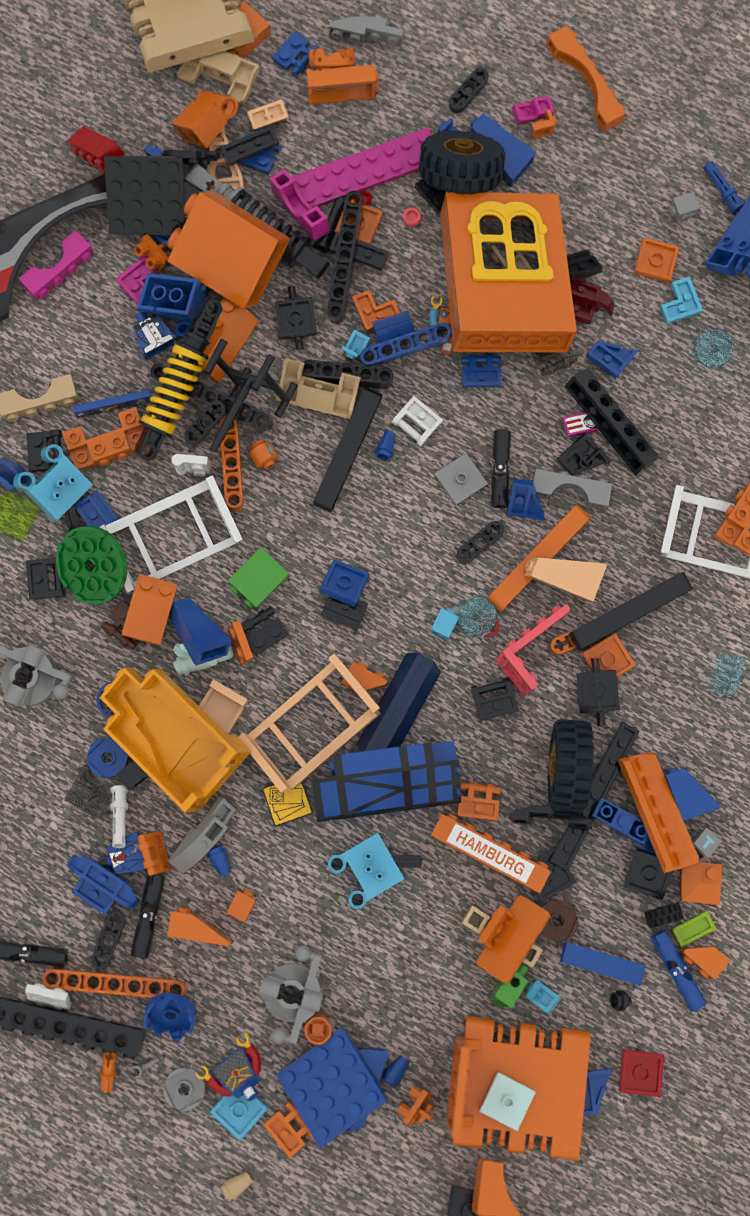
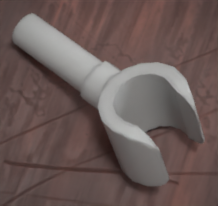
M158 1057L147 1063L135 1064L131 1067L130 1071L134 1068L139 1069V1074L133 1078H139L146 1069L158 1063Z

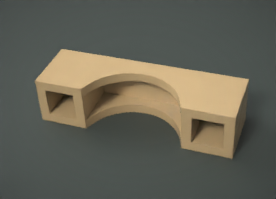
M71 374L52 379L49 390L43 396L36 399H26L20 396L14 389L0 393L1 417L4 421L14 422L19 420V417H33L38 412H51L56 410V407L63 405L65 407L73 406L75 402L79 401L73 377Z
M470 905L460 923L480 935L483 928L488 925L491 917ZM533 944L522 962L533 968L543 950Z

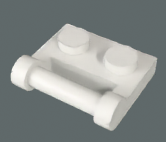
M413 396L391 423L395 426L398 425L422 447L441 425L443 419ZM407 416L424 430L423 435L407 424L403 418Z
M175 454L172 457V463L176 466L175 469L179 475H185L187 472L194 473L195 476H205V474H210L211 465L206 456Z

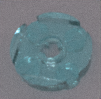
M720 330L705 331L695 342L694 356L702 365L717 369L725 365L732 357L731 338ZM713 345H716L718 352H711L709 346L713 347Z
M485 597L468 599L458 607V623L465 633L481 637L490 633L494 628L493 626L497 621V612L493 604ZM475 613L482 614L479 621H476V619L472 620Z

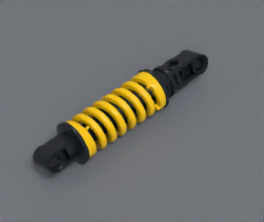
M206 298L201 301L196 315L191 321L189 330L184 332L185 337L182 342H174L172 354L175 358L167 360L171 368L165 367L163 373L167 377H160L158 380L162 387H155L154 389L155 393L161 397H150V401L156 407L146 406L145 408L152 416L150 417L145 414L138 421V423L144 426V429L135 446V453L146 461H151L156 457L164 437L173 438L176 424L170 418L174 420L181 418V415L174 409H185V405L180 401L189 400V395L185 392L193 391L194 389L190 381L196 382L198 380L194 373L195 371L201 372L202 367L200 365H203L209 358L204 352L206 346L210 344L208 340L222 312V305L218 300ZM210 303H213L214 310L211 313H209L208 305ZM149 446V453L143 455V448Z

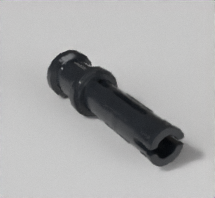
M336 197L327 218L329 232L317 239L313 244L317 251L328 253L329 244L334 239L335 228L344 209L345 199L342 197Z

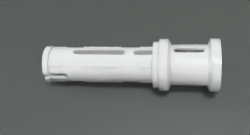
M117 785L110 789L112 794L110 809L113 811L112 846L123 848L126 846L125 814L128 809L126 795L129 790L126 786Z

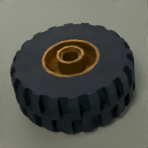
M460 130L437 132L432 136L429 135L421 144L419 172L422 179L428 185H432L439 190L457 194L485 193L488 190H493L502 181L506 157L505 151L498 141L480 133Z
M559 719L553 724L548 763L549 806L555 811L582 812L587 809L589 804L593 776L594 741L592 726L587 721Z

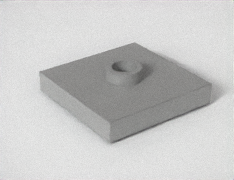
M467 453L434 473V476L455 506L488 486V483Z

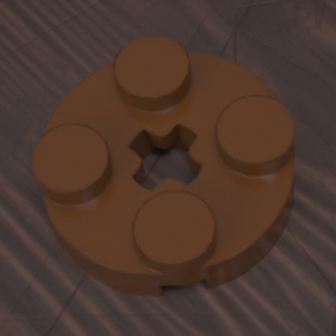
M562 900L547 902L541 907L551 915L541 931L544 937L558 942L574 935L578 927V917L574 908L569 903ZM560 915V920L563 923L562 925L558 924L556 927L552 918Z

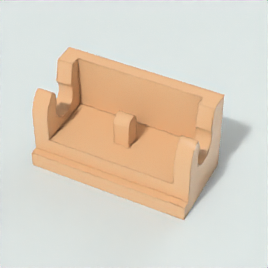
M282 99L247 111V119L251 124L253 132L259 128L289 118Z

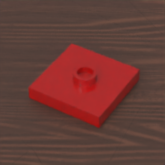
M622 1049L618 1091L620 1093L661 1097L664 1054Z

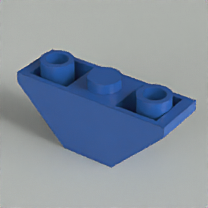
M600 798L592 816L615 832L645 845L649 836L643 821L604 798Z

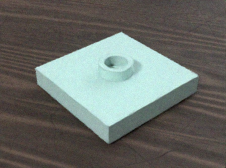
M497 1071L479 1111L518 1131L536 1092Z

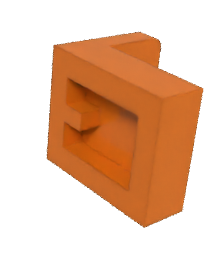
M550 109L546 110L544 120H538L532 124L530 131L532 140L554 133L557 121L555 115L551 114Z

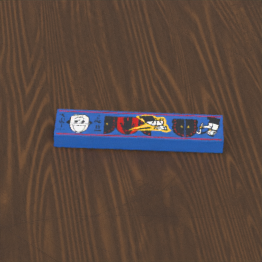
M149 390L75 405L73 409L77 418L151 403L150 397L152 396Z

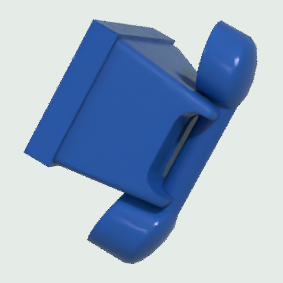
M147 273L137 309L140 312H147L179 321L175 327V333L183 340L185 330H189L191 321L196 315L201 301L206 299L210 288L195 278Z

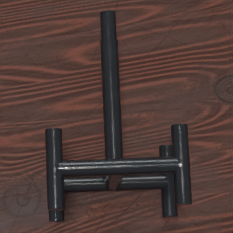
M220 339L204 372L211 375L217 364L235 384L230 394L231 397L235 398V401L209 448L211 451L217 452L251 388L258 391L260 386L273 390L282 400L274 415L281 418L298 385L291 382L285 393L271 377L268 371L275 360L274 356L268 354L257 376L250 374L252 370L248 367H245L243 372L229 367L221 357L228 342Z

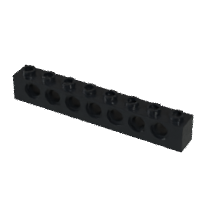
M0 996V1008H3L6 1012L5 1018H0L2 1030L14 1032V1029L22 1030L23 1035L34 1036V1034L42 1035V1039L54 1041L57 1038L67 1045L79 1043L83 1044L82 1048L94 1050L97 1047L103 1049V1053L110 1052V1054H115V1052L123 1053V1057L128 1059H135V1056L139 1057L141 1055L147 1029ZM19 1012L24 1013L26 1016L24 1023H20L17 1020ZM39 1017H43L46 1020L44 1028L39 1027L37 1024ZM59 1021L66 1024L65 1032H60L57 1029ZM79 1026L85 1027L87 1032L85 1037L78 1035L77 1028ZM98 1031L106 1033V1041H100L97 1038ZM119 1035L126 1037V1046L118 1044L117 1037Z

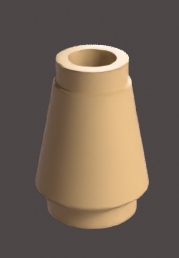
M246 1171L224 1181L225 1184L220 1187L228 1201H231L232 1199L236 1200L253 1181Z

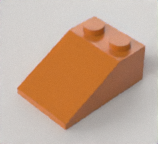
M139 574L122 636L160 646L178 585Z
M177 907V910L171 911L167 937L223 946L232 945V939L198 914L191 913V908Z

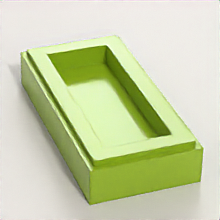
M704 911L671 928L680 948L716 930L708 911Z

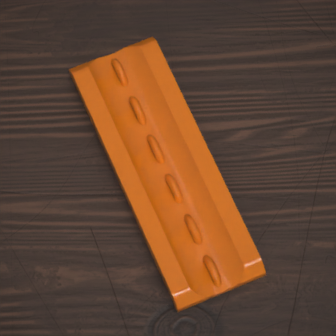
M647 752L618 759L663 872L668 873L698 864V854L656 755L653 752Z

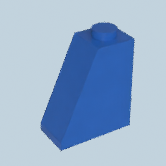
M678 767L666 770L667 775L664 776L683 821L720 808L718 802L686 769L679 770Z

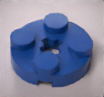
M102 738L95 741L88 751V766L93 773L100 777L112 778L118 776L116 773L126 767L129 760L128 754L112 738ZM105 753L113 754L111 762L107 761L104 763L105 757L103 755Z

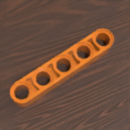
M225 417L221 419V421H220V427H221V425H222V423H223ZM234 419L232 423L234 428L226 434L221 443L225 502L230 511L239 512L244 506L239 429L237 421ZM230 442L236 444L232 449L226 448V445ZM230 461L237 462L233 468L227 467V464ZM230 480H237L238 484L236 486L228 485ZM237 498L240 501L237 505H231L230 500Z

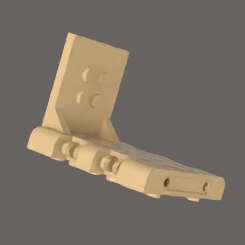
M123 0L126 10L130 8L133 10L130 21L135 37H142L139 47L148 73L255 42L246 14L238 10V7L241 5L240 0Z

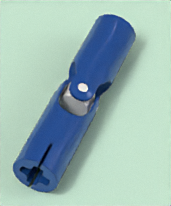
M666 929L651 936L650 939L670 975L675 980V984L690 1011L694 1012L703 1008L707 1002L693 977L688 972ZM671 960L677 963L675 967L672 966Z

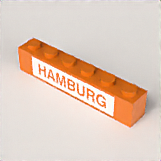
M447 813L446 816L441 814L431 837L540 894L551 873L548 870V865L539 860L537 863L529 860L531 856L522 851H519V853L512 851V846L503 841L500 844L493 841L494 837L486 832H483L481 835L475 831L476 827L467 822L464 825L457 822L458 818L450 813Z

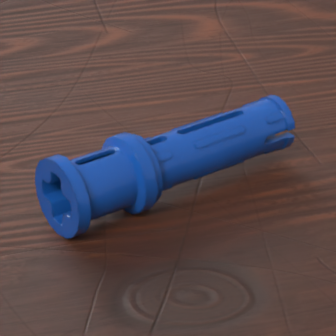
M714 161L707 163L703 167L722 194V201L726 202L730 207L731 214H736L745 202L741 201L737 195V190L730 187L714 164Z

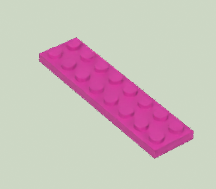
M429 127L294 175L292 178L295 180L306 202L311 207L316 205L321 207L334 202L336 197L345 198L347 193L352 190L365 191L419 171L421 144L432 134Z

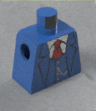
M136 831L126 836V846L123 848H115L112 845L108 846L107 849L110 856L99 859L100 865L106 869L114 868L116 875L147 870L143 866L144 858L142 851L138 849L139 841L137 836H140V833Z

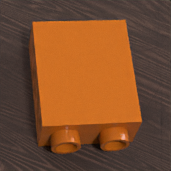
M215 191L200 192L199 195L196 193L192 194L184 207V214L188 218L183 229H175L169 238L167 247L172 252L167 261L193 278L198 279L201 283L239 307L246 309L257 306L291 238Z

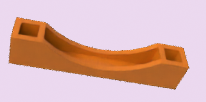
M566 25L548 35L546 46L554 58L572 66L588 82L595 99L594 118L603 132L622 123L626 114L624 106L619 104L614 91L609 89L604 76L599 74L594 61L589 59L584 46L580 45L577 41L575 33Z

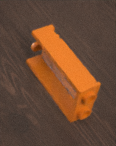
M374 63L371 66L322 69V71H319V69H316V71L306 69L309 105L375 99V92H378L379 75L378 71L374 70Z

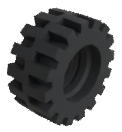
M679 902L644 912L649 928L684 919Z

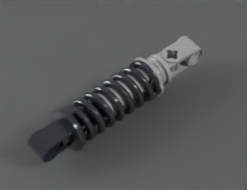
M197 163L186 176L185 180L203 192H217L291 238L282 255V261L289 268H293L299 263L308 272L320 279L330 265L326 259L308 248L311 243L310 237H300L301 232L299 230L290 235L293 228L292 225L288 224L282 229L285 222L284 219L280 218L276 221L275 212L267 215V206L259 209V200L251 203L252 195L248 194L243 187L235 190L229 183L223 185ZM210 185H212V186H215L216 188H215L214 190H212V189H210L209 187H210Z

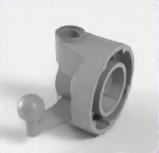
M32 645L12 651L0 646V654L9 658L3 666L0 676L1 687L4 691V701L18 707L20 705L32 707L41 705L49 700L52 695L57 699H64L68 696L69 688L67 686L72 676L57 670L52 661L44 655L45 651ZM27 666L34 667L32 680L26 684V689L19 687L18 674ZM58 679L62 680L61 684H57Z
M306 945L296 948L295 957L300 962L312 960L310 969L297 963H287L278 966L267 977H263L258 995H261V998L264 999L266 1008L270 1013L283 1022H294L291 1035H288L285 1029L281 1027L272 1030L271 1040L275 1044L288 1042L296 1045L302 1023L312 1017L315 1012H319L324 994L321 993L316 974L322 955L311 952L310 948ZM281 984H285V986L294 985L300 991L301 989L305 990L302 1003L296 1002L291 1004L280 998L278 995Z

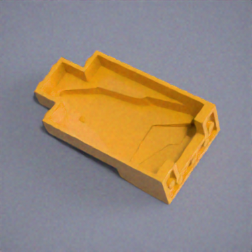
M122 668L116 673L114 681L103 689L104 693L99 697L115 713L108 718L107 725L103 730L184 813L201 810L252 750L235 734L230 735L222 730L162 669H152L143 678L134 668Z

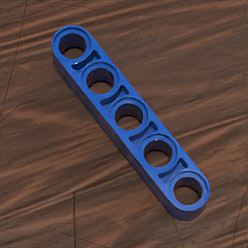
M438 323L367 347L361 351L360 359L365 365L378 366L447 343L452 338V332L446 323ZM441 329H447L448 334L445 337L441 338L438 336V332ZM428 335L429 341L425 344L420 343L421 336ZM410 341L411 347L407 350L402 349V343ZM392 347V354L385 356L383 353L384 349ZM374 353L373 361L367 362L365 359L366 355Z

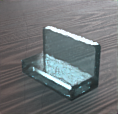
M719 653L709 690L729 697L735 696L746 657L740 655L732 657Z

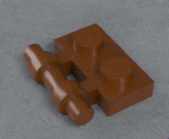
M120 601L110 614V617L115 622L111 625L105 621L101 628L107 631L106 634L110 637L114 636L121 641V645L124 647L128 646L134 650L137 643L132 640L133 638L122 636V632L118 630L121 625L124 627L129 606Z

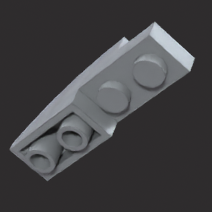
M356 16L329 23V36L337 40L345 39L354 44H364L365 39L369 38L372 41L387 42L392 46L402 45L404 30L387 26V19Z
M218 797L198 827L190 829L167 862L181 873L194 866L210 851L228 829L226 823L236 809L225 799Z

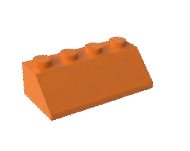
M225 297L220 302L222 312L208 340L210 344L206 346L204 352L209 358L203 365H200L202 367L200 373L217 383H220L225 376L224 371L217 364L211 375L206 374L204 369L220 339L228 342L221 357L230 367L259 323V320L247 309L239 307Z

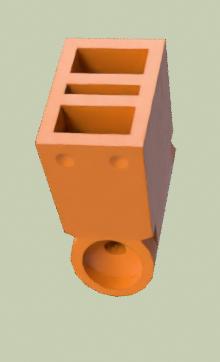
M202 90L198 93L196 101L193 100L171 124L186 143L207 149L227 124V119L232 118L237 113V100L231 96Z

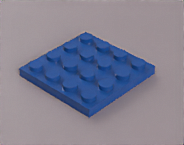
M344 1027L331 1034L325 1043L316 1045L276 1074L319 1148L325 1146L389 1100Z

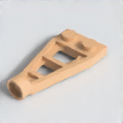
M225 127L212 141L209 151H215V149L229 144ZM225 159L210 161L206 171L215 178L216 167L225 166L227 163ZM237 163L229 166L232 173L230 178L217 179L223 185L231 184L235 190L241 187L244 188L242 174ZM210 185L209 188L214 190L216 187Z

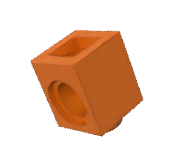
M243 889L242 892L238 890L227 914L246 922L257 900L253 898L254 893Z

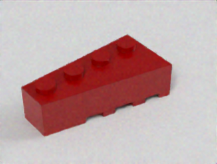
M85 126L81 127L67 140L71 145V152L76 157H81L104 175L105 155L126 156L117 142Z

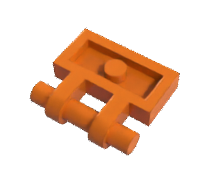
M240 620L233 622L227 628L229 632L228 637L232 640L231 642L236 651L234 653L236 659L238 658L240 665L251 661L253 655Z
M469 781V783L461 782L460 790L468 791L467 797L461 796V803H458L457 816L497 821L500 801L492 800V794L500 795L501 787L493 786V784L489 783L481 785L475 784L473 781ZM474 792L485 793V799L474 798Z
M161 831L137 836L139 841L138 849L142 851L144 858L143 866L144 869H147L149 876L172 870L171 864L167 862L169 857Z
M290 1100L285 1104L289 1111L286 1116L279 1110L263 1124L289 1158L306 1145L302 1138L305 1133L310 1139L313 1138ZM293 1118L301 1126L297 1131L290 1123Z

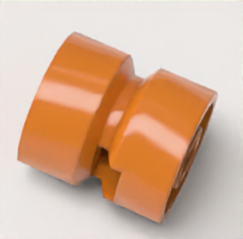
M315 1013L305 1022L304 1031L307 1040L318 1045L325 1043L330 1038L331 1024L326 1015Z

